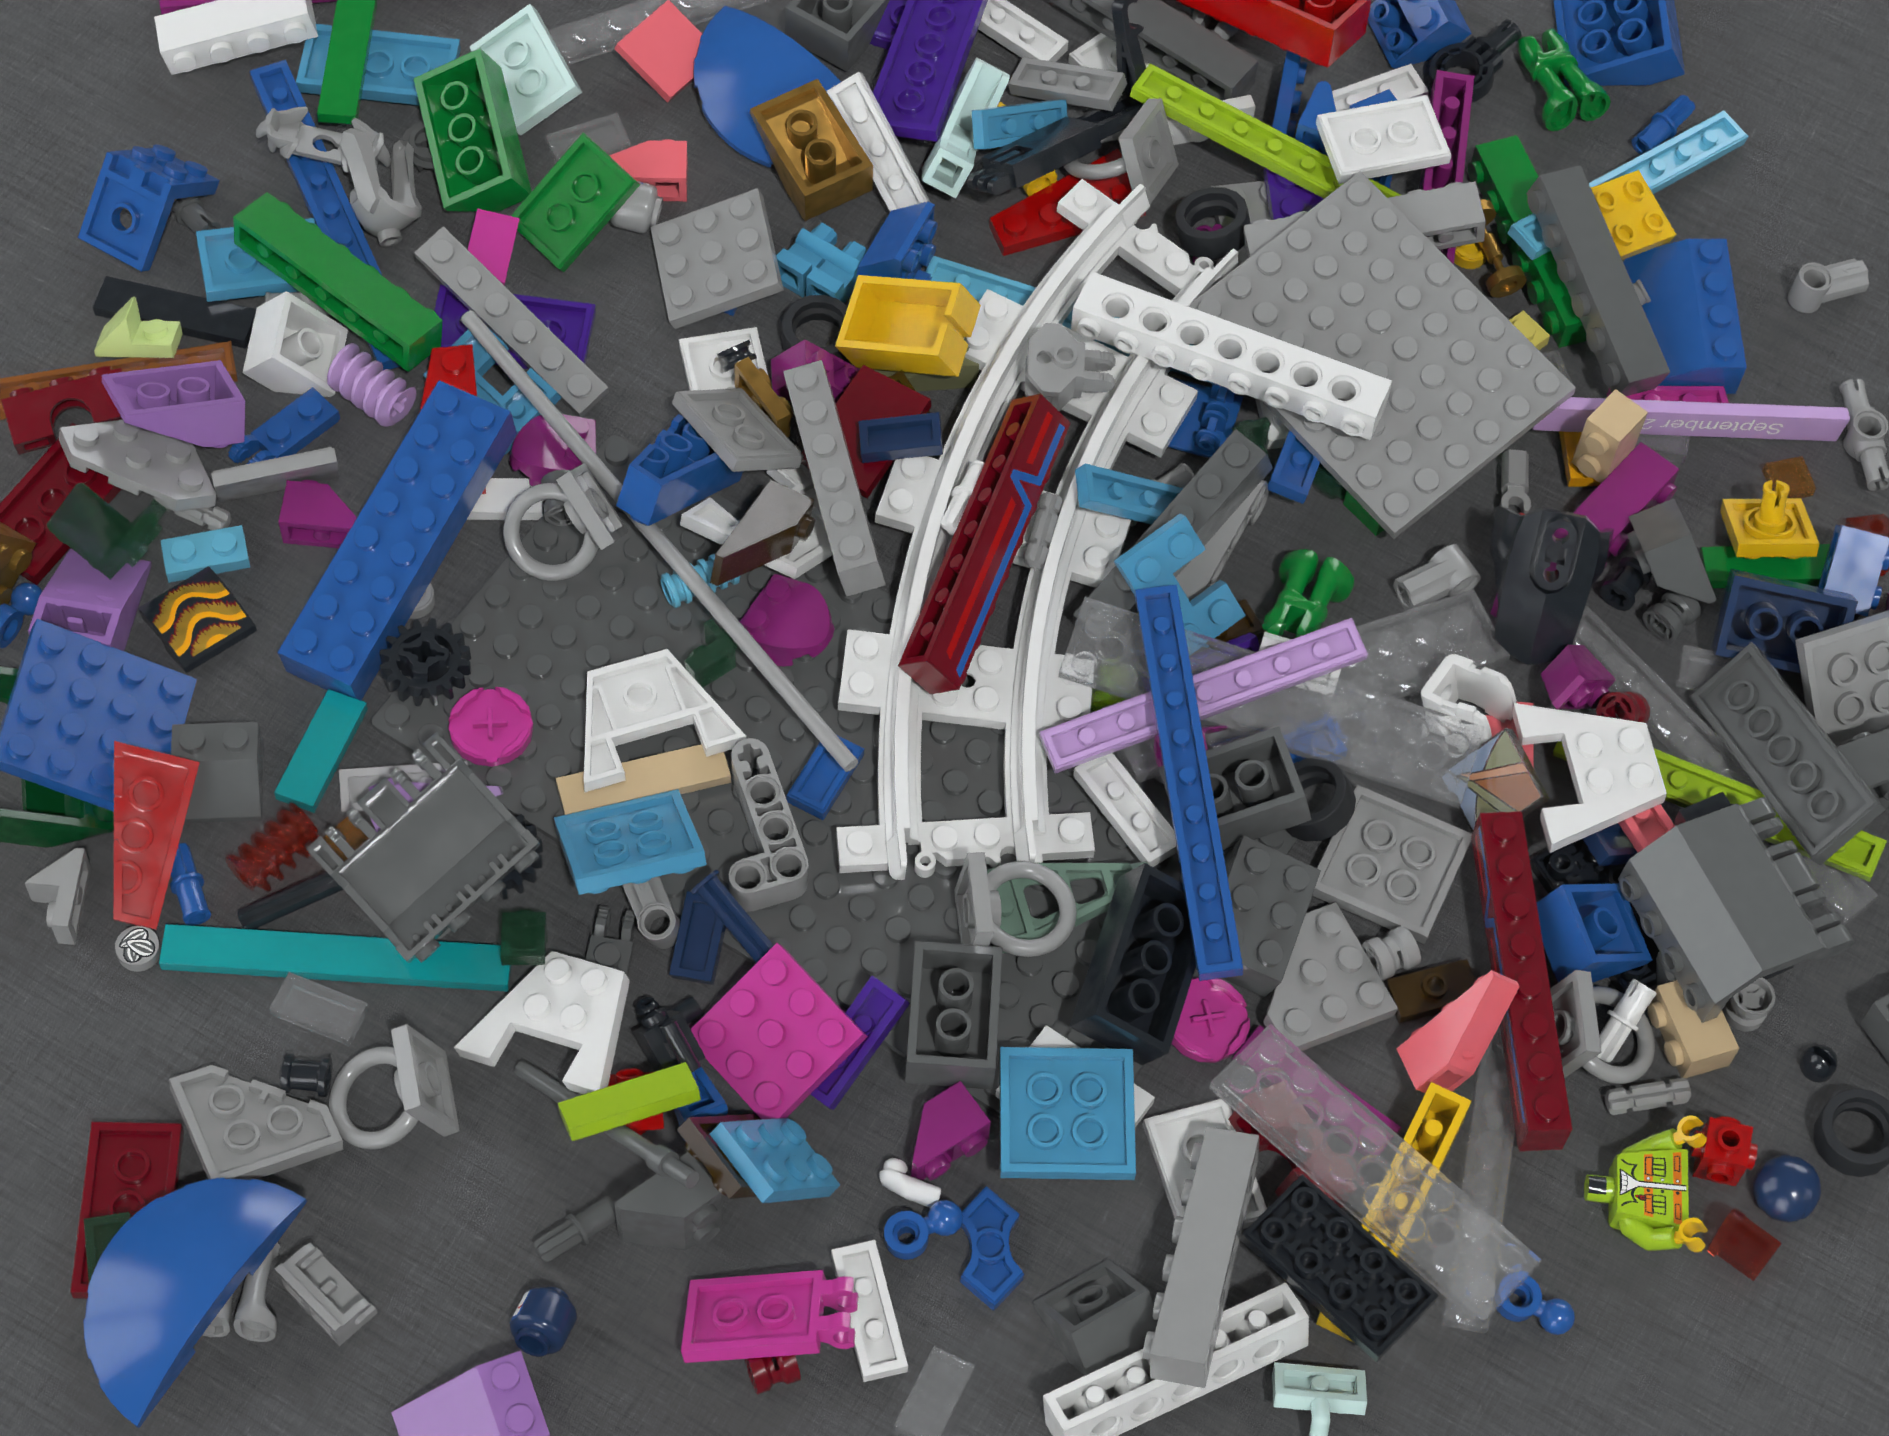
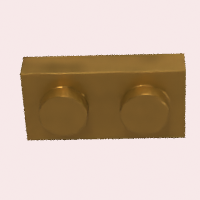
M749 357L735 363V387L742 388L787 438L790 437L791 418H793L792 409L784 397L776 395L765 370L762 368L757 369Z

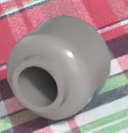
M638 181L641 185L610 220L612 225L617 228L644 234L649 230L650 226L658 224L663 197L658 196L657 188L654 185Z

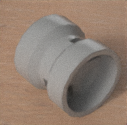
M1399 926L1390 930L1387 937L1383 939L1374 937L1362 944V948L1382 981L1393 977L1395 971L1400 968L1409 970L1421 963L1417 942L1405 926Z
M1761 977L1732 996L1723 1008L1728 1024L1736 1030L1743 1032L1758 1029L1774 1005L1776 998L1774 989L1767 980Z

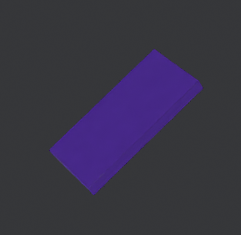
M440 284L434 311L442 319L441 347H449L468 330L462 323L461 318L470 310L447 287ZM513 294L584 364L586 363L596 314V304ZM510 349L508 350L523 369H529Z

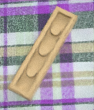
M702 744L623 762L621 764L625 772L626 781L588 792L584 790V772L556 778V786L564 815L677 789L680 794L731 783V774L724 752L706 757Z

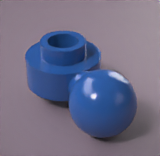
M29 582L19 584L12 591L11 605H0V648L7 647L16 638L21 629L24 615H34L39 597L43 592L36 584Z
M941 1200L931 1206L928 1215L924 1218L912 1211L898 1212L892 1215L885 1224V1246L893 1256L899 1259H914L926 1250L930 1234L936 1233L941 1236L955 1234L962 1226V1211L956 1203L949 1200ZM904 1233H910L915 1237L908 1244L900 1242L898 1238Z
M1510 1274L1495 1289V1307L1504 1318L1510 1321L1521 1322L1534 1315L1539 1318L1543 1329L1554 1335L1568 1332L1574 1324L1575 1313L1572 1306L1567 1301L1559 1298L1548 1301L1543 1300L1538 1283L1526 1274ZM1509 1294L1518 1295L1522 1300V1306L1513 1305L1509 1300Z

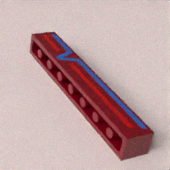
M1041 393L1011 401L898 664V667L929 694L960 690L961 685L964 683L975 651L981 644V637L995 610V603L1000 591L1009 577V570L1023 543V536L1028 524L1037 510V503L1051 476V469L1059 451L1064 445V438L1071 422Z
M1522 811L1480 813L1471 839L1491 970L1517 981L1520 986L1500 1023L1519 1152L1562 1150L1573 1129Z

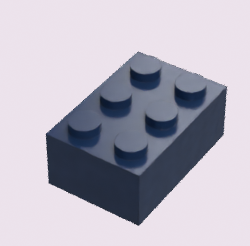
M1730 569L1711 648L1715 655L1733 659L1752 642L1762 651L1774 668L1801 673L1795 640L1853 622L1858 601L1852 594Z

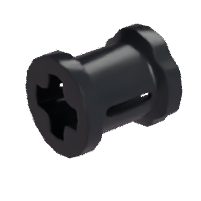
M1624 557L1619 562L1617 573L1612 580L1606 581L1600 588V594L1603 600L1611 607L1621 611L1630 610L1635 603L1634 596L1641 587L1647 586L1652 574L1651 572L1643 574L1637 559Z
M286 1053L281 1069V1089L285 1090L286 1093H290L292 1089L314 1091L318 1093L319 1097H327L332 1079V1058L324 1057L322 1061L296 1059L294 1054Z

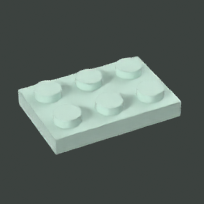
M531 4L470 46L471 51L481 48L502 68L517 133L520 136L582 93L538 11Z

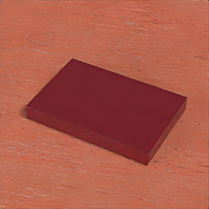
M865 365L860 368L836 403L860 494L868 499L894 460L862 463L859 421L927 414L932 403L930 398ZM803 449V451L801 452V454L803 455L801 464L809 468L806 454Z

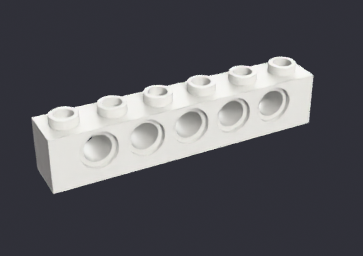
M1285 1282L1223 1311L1205 1388L1152 1379L1150 1377V1360L1143 1359V1349L1043 1395L1045 1424L1052 1436H1118L1307 1347L1309 1316Z

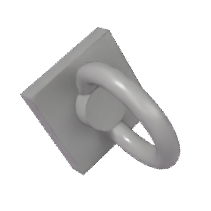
M1162 98L1147 99L1125 129L1101 140V144L1119 140L1122 158L1103 164H1084L1076 159L1064 165L1066 171L1074 177L1086 180L1107 179L1127 172L1132 191L1139 184L1145 186L1149 204H1151L1179 165Z
M585 463L556 479L558 483H543L526 489L515 498L506 513L503 526L506 549L514 563L524 572L535 578L546 581H561L574 577L589 566L596 556L598 548L603 550L629 532ZM555 499L563 501L568 517L574 526L584 534L581 549L572 559L565 563L557 565L541 563L532 558L522 545L519 533L522 517L532 505L542 500Z
M985 852L967 853L954 890L960 942L962 945L989 946L991 942L996 947H1003V951L1021 957H1036L1056 950L1068 939L1075 926L1076 903L1070 887L1061 876L1046 866L1028 861L1009 862L998 866L987 874ZM1026 878L1046 886L1053 893L1059 905V918L1054 929L1041 938L1031 940L1016 938L1000 928L1001 900L997 890L1000 885L1012 879Z
M1575 970L1550 988L1564 1078L1580 1067H1583L1590 1074L1603 1081L1614 1084H1626L1638 1080L1647 1072L1654 1059L1655 1039L1652 1027L1644 1013L1636 1025L1639 1028L1638 1031H1634L1638 1049L1636 1057L1630 1064L1620 1067L1612 1066L1597 1057L1602 1052L1595 1004H1606L1615 1008L1624 995L1622 992L1609 987L1593 986L1591 972Z
M408 1024L391 1029L394 1047H374L359 1053L346 1063L332 1085L329 1096V1111L342 1139L355 1147L362 1149L388 1147L404 1138L414 1128L418 1120L443 1137L460 1131L446 1051ZM380 1064L393 1065L397 1067L394 1073V1082L399 1098L404 1106L403 1113L393 1124L379 1131L368 1132L357 1128L351 1122L347 1113V1096L353 1082L362 1072L370 1067Z

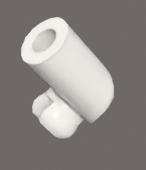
M896 1158L886 1160L883 1170L879 1172L882 1186L909 1201L929 1208L939 1201L941 1195L940 1187L906 1175L908 1168L904 1161Z

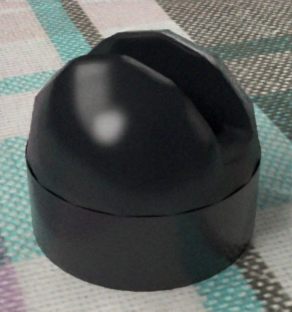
M1814 1045L1808 1048L1800 1060L1801 1072L1807 1079L1813 1082L1820 1083L1829 1080L1837 1069L1836 1053L1826 1045Z

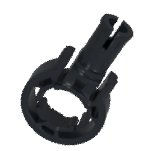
M1506 19L1487 37L1478 36L1476 38L1471 36L1464 43H1455L1440 49L1430 62L1431 89L1437 70L1447 71L1451 67L1461 66V68L1470 69L1477 74L1474 78L1472 103L1482 99L1493 86L1494 74L1503 67L1504 61L1501 54L1521 38L1522 35L1519 27L1515 23L1511 24V20Z

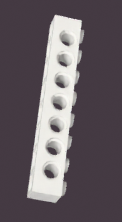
M1092 271L1073 306L1071 331L1079 333L1086 339H1096L1115 346L1124 353L1140 355L1153 360L1160 366L1172 367L1191 374L1198 380L1210 381L1224 386L1236 394H1245L1262 400L1274 408H1284L1303 415L1312 422H1322L1341 429L1350 436H1360L1371 440L1388 403L1392 380Z

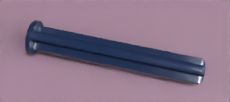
M716 869L699 882L690 892L693 895L697 892L757 963L774 945L717 878L720 872Z

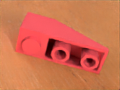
M1491 970L1486 975L1479 977L1473 983V986L1455 1001L1446 1004L1438 1015L1423 1027L1412 1032L1409 1039L1396 1048L1416 1090L1426 1093L1430 1083L1433 1082L1453 1092L1475 1073L1520 987L1517 981Z

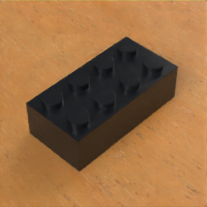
M1147 863L1119 877L1069 1026L1110 1049H1133V1061L1140 1065L1149 1063L1169 1053L1196 968L1183 883Z

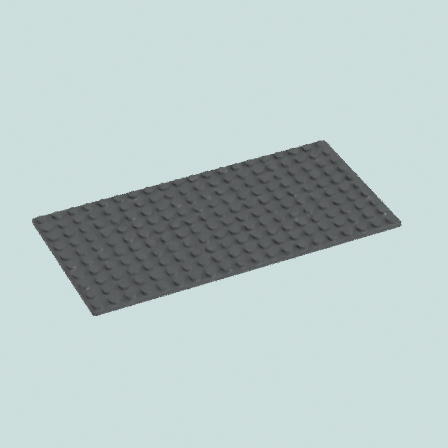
M612 435L596 451V455L623 485L629 464L643 450L617 435ZM598 481L597 483L629 532L603 550L598 548L593 561L581 573L561 581H546L535 578L520 569L509 555L451 623L453 635L462 632L465 646L470 647L471 660L469 661L472 672L471 675H464L465 688L452 687L454 698L450 700L442 694L438 696V705L433 706L430 698H424L421 706H416L413 696L402 702L399 700L397 689L371 720L374 730L411 753L419 748L432 763H438V761L422 744L435 732L447 742L463 761H468L462 758L453 747L448 729L450 712L459 698L474 689L484 687V690H495V687H503L520 695L529 706L533 721L531 742L523 754L509 763L494 767L476 765L468 761V767L485 785L501 787L503 794L496 798L513 816L517 817L522 814L526 824L529 826L535 825L537 831L560 844L556 833L554 817L563 816L564 812L556 786V778L584 772L587 671L668 649L746 735V738L758 739L767 746L785 797L820 743L696 596L692 597L693 601L688 604L682 601L681 606L678 608H674L669 604L664 595L660 579L661 575L666 572L672 575L673 569L624 511L616 506L617 503ZM714 493L655 524L685 559L695 566L697 565V560L704 559L708 561V556L716 555L722 545L680 526L682 514L709 497L738 521L746 514V510ZM543 514V517L537 521L521 542L527 553L535 560L544 564L557 565L569 561L579 552L584 541V534L574 524L568 526L550 524L545 520ZM827 558L795 580L814 586L822 594L831 612L832 622L835 627L833 637L828 646L816 657L812 658L809 654H806L800 658L793 659L792 666L778 667L833 732L864 748V756L824 820L788 803L808 858V886L805 893L794 900L750 911L747 914L773 945L776 943L782 945L841 1009L846 1012L872 975L911 1004L915 941L961 944L954 890L963 866L945 867L936 860L933 875L927 878L920 877L914 871L915 857L920 853L919 845H908L906 843L907 868L905 880L893 879L890 876L889 867L886 871L839 873L836 827L879 825L878 740L880 715L838 710L847 630L890 634L896 598L879 588L846 597L835 562ZM763 565L741 575L738 584L733 585L729 582L728 587L723 590L717 587L715 594L740 621L774 574L788 578L791 577ZM967 675L962 686L966 688L972 687L975 684V679ZM922 720V822L1005 817V730ZM694 724L621 744L615 746L621 763L700 745L701 741ZM1140 742L1113 752L1174 829L1170 803L1155 759L1154 749ZM732 750L724 752L731 774V783L681 794L704 848L707 865L694 868L692 871L684 874L671 873L660 876L674 911L680 919L687 891H691L716 869L720 872L717 878L729 891L728 874L731 866L743 858L758 854L732 780ZM1047 756L1049 815L1090 812L1095 852L1093 858L1043 861V863H1139L1140 860L1074 778L1075 767L1055 774ZM749 764L753 777L757 775V769H754L752 765ZM760 797L754 801L760 804H767L772 800ZM1285 829L1255 839V841L1286 855L1289 854L1297 840ZM773 833L767 836L771 840H781L785 838L784 835L779 833ZM1231 848L1223 850L1224 860ZM1178 852L1154 866L1157 870L1183 883ZM1007 853L1000 857V865L1016 861L1014 854ZM986 864L987 869L992 868L990 865ZM790 869L780 872L785 877L798 875L796 871ZM1096 878L1074 880L1070 883L1075 902L1078 904H1084L1101 898L1105 894L1101 880ZM745 881L740 883L739 886L744 889H752L757 884ZM1030 885L1024 890L1032 917L1041 919L1059 911V905L1055 896L1046 886ZM1108 911L1074 927L1068 939L1050 953L1036 957H1021L1009 953L1002 954L997 1055L993 1090L966 1088L977 1103L1000 1116V1099L995 1094L996 1089L1000 1086V1047H1030L1047 1025L1080 1048L1110 1049L1069 1027ZM726 927L722 945L755 965L756 962ZM1197 967L1195 968L1193 979L1199 978ZM910 1004L882 1042L883 1045L906 1059ZM1133 1061L1135 1079L1144 1065Z

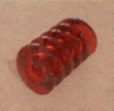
M289 803L290 811L283 809L277 812L276 818L278 823L270 820L264 824L265 834L254 832L250 838L252 845L241 843L238 846L239 857L233 854L225 857V861L232 873L249 890L254 891L256 887H259L269 893L272 890L267 880L269 875L282 881L285 879L280 869L282 864L295 870L297 868L293 858L295 853L306 859L310 857L305 844L307 842L312 843L319 837L318 830L309 817L294 803Z

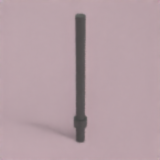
M525 1060L520 1061L515 1067L514 1072L517 1077L557 1103L579 1096ZM625 1125L603 1132L644 1159L647 1167L662 1177L670 1176L689 1189L695 1187L698 1183L699 1173L679 1161L678 1154L665 1145L656 1146Z

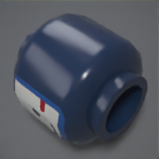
M540 1287L527 1291L510 1321V1330L516 1345L523 1352L536 1357H543L560 1351L577 1320L576 1309L569 1300L568 1295L559 1288Z

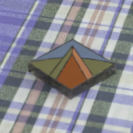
M1510 728L1503 729L1441 773L1471 832L1474 830L1480 813L1522 811L1524 818L1550 800L1515 732Z

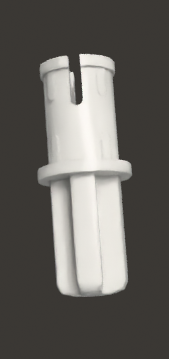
M976 460L971 462L961 484L952 490V501L941 519V528L947 530L950 535L955 534L985 464L983 461Z
M1632 979L1614 1010L1607 1012L1611 1017L1599 1035L1602 1053L1597 1056L1604 1062H1611L1631 1030L1638 1031L1639 1028L1636 1025L1646 1008L1657 995L1655 991Z

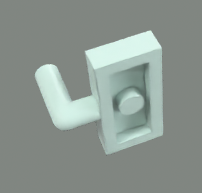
M1274 1362L1272 1374L1273 1407L1310 1410L1312 1421L1309 1436H1328L1330 1412L1365 1415L1367 1406L1365 1370Z

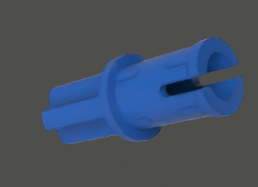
M1680 95L1662 113H1655L1648 126L1631 141L1636 152L1642 155L1660 145L1664 140L1673 138L1677 133V127L1695 110V103L1688 96Z
M181 843L178 845L171 872L172 881L170 889L178 897L183 921L186 925L194 926L210 919L211 913L202 890L204 885L203 875L197 873L189 845Z

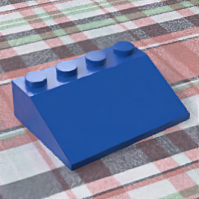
M1554 0L1558 34L1568 43L1571 54L1578 62V67L1590 80L1600 86L1651 85L1685 75L1674 0ZM1563 76L1565 85L1570 86Z
M1685 239L1658 246L1625 259L1623 263L1632 284L1640 279L1651 299V302L1643 304L1642 307L1670 370V373L1658 386H1724L1726 394H1736L1747 366L1727 239Z

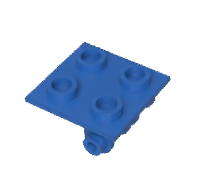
M1173 378L1198 390L1196 401L1168 447L1211 458L1232 434L1243 396L1236 395L1228 388L1215 383L1210 388Z

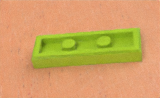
M684 1062L559 1102L558 1107L571 1141H576L701 1100L696 1081L687 1063Z

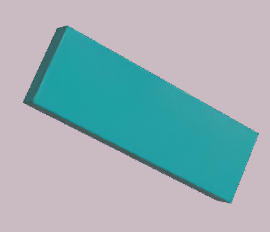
M330 689L327 690L274 791L276 800L315 813L368 711L367 702Z

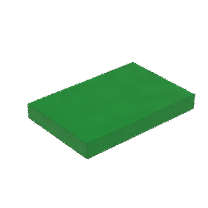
M583 132L511 216L520 218L517 230L559 270L565 272L641 184Z

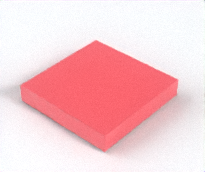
M667 0L621 39L614 49L668 103L694 80V59L697 56L702 33L670 0Z

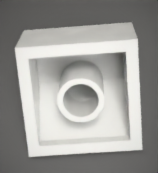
M286 291L257 307L242 373L274 392L304 394L313 387L323 397H331L335 395V391L328 385L327 375L334 358L345 347L348 329Z

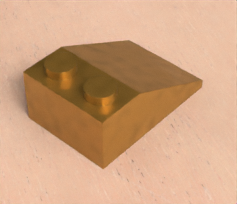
M818 79L750 109L751 117L784 188L804 221L872 191L873 164Z

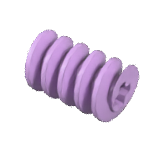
M350 343L346 345L336 355L329 368L327 381L330 388L340 392L341 396L346 400H350L355 407L363 409L367 416L375 418L381 426L388 427L401 421L414 404L416 399L415 387L406 390V380L403 378L394 380L395 374L391 369L383 370V365L380 361L374 360L371 362V355L364 351L359 353L360 348L357 344Z

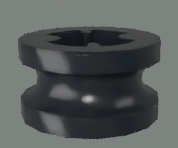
M750 340L717 354L718 358L725 361L724 372L735 368V363L747 357L751 360L757 358L755 353L753 354L749 351Z

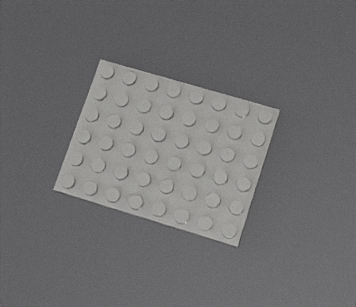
M1361 171L1200 295L1189 306L1392 380L1388 403L1371 440L1360 436H1350L1341 429L1322 422H1312L1303 415L1284 408H1274L1266 402H1262L1393 539L1574 395L1576 388Z

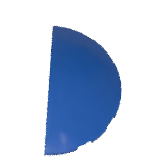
M724 6L707 25L700 38L697 56L694 59V87L698 88L702 101V112L707 121L730 147L750 160L766 167H771L773 162L751 117L750 109L815 79L820 81L826 92L841 83L824 64L792 38L765 21L728 6Z
M216 1178L187 1184L181 1189L153 1200L131 1217L112 1238L102 1253L88 1286L86 1314L83 1320L84 1340L88 1358L92 1362L101 1389L117 1410L136 1427H141L196 1352L193 1348L246 1275L249 1273L253 1276L305 1206L307 1200L304 1197L279 1185L257 1179Z

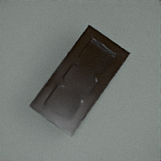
M1464 959L1387 979L1385 987L1398 1008L1395 1014L1400 1024L1440 1013L1446 1004L1455 1001L1472 987L1476 980L1468 960Z

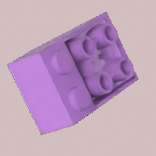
M70 548L39 597L28 630L29 635L36 619H40L101 642L103 645L124 651L151 569V561Z

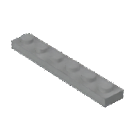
M444 226L414 252L416 258L469 310H473L483 323L529 369L532 368L562 397L561 400L577 416L583 417L609 393L608 386Z

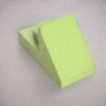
M133 296L103 327L94 350L95 356L174 358L183 335L180 321H163L160 319L141 321L137 300Z

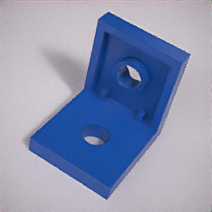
M155 144L153 148L133 146L132 150L109 151L106 153L78 238L141 272L149 271L174 200L214 195L220 180L207 174L208 169L205 166L192 161L184 162L175 157L176 152L162 145ZM123 208L128 209L132 216V224L128 229L120 221V213Z

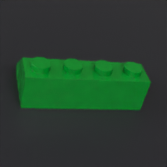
M479 48L413 78L443 208L446 211H477V208L487 211H501L524 201L532 191L502 68Z

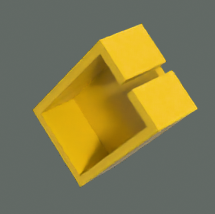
M858 275L835 347L858 368L865 365L871 369L902 370L903 372L959 377L968 348V343L963 338L971 337L981 305L961 283Z

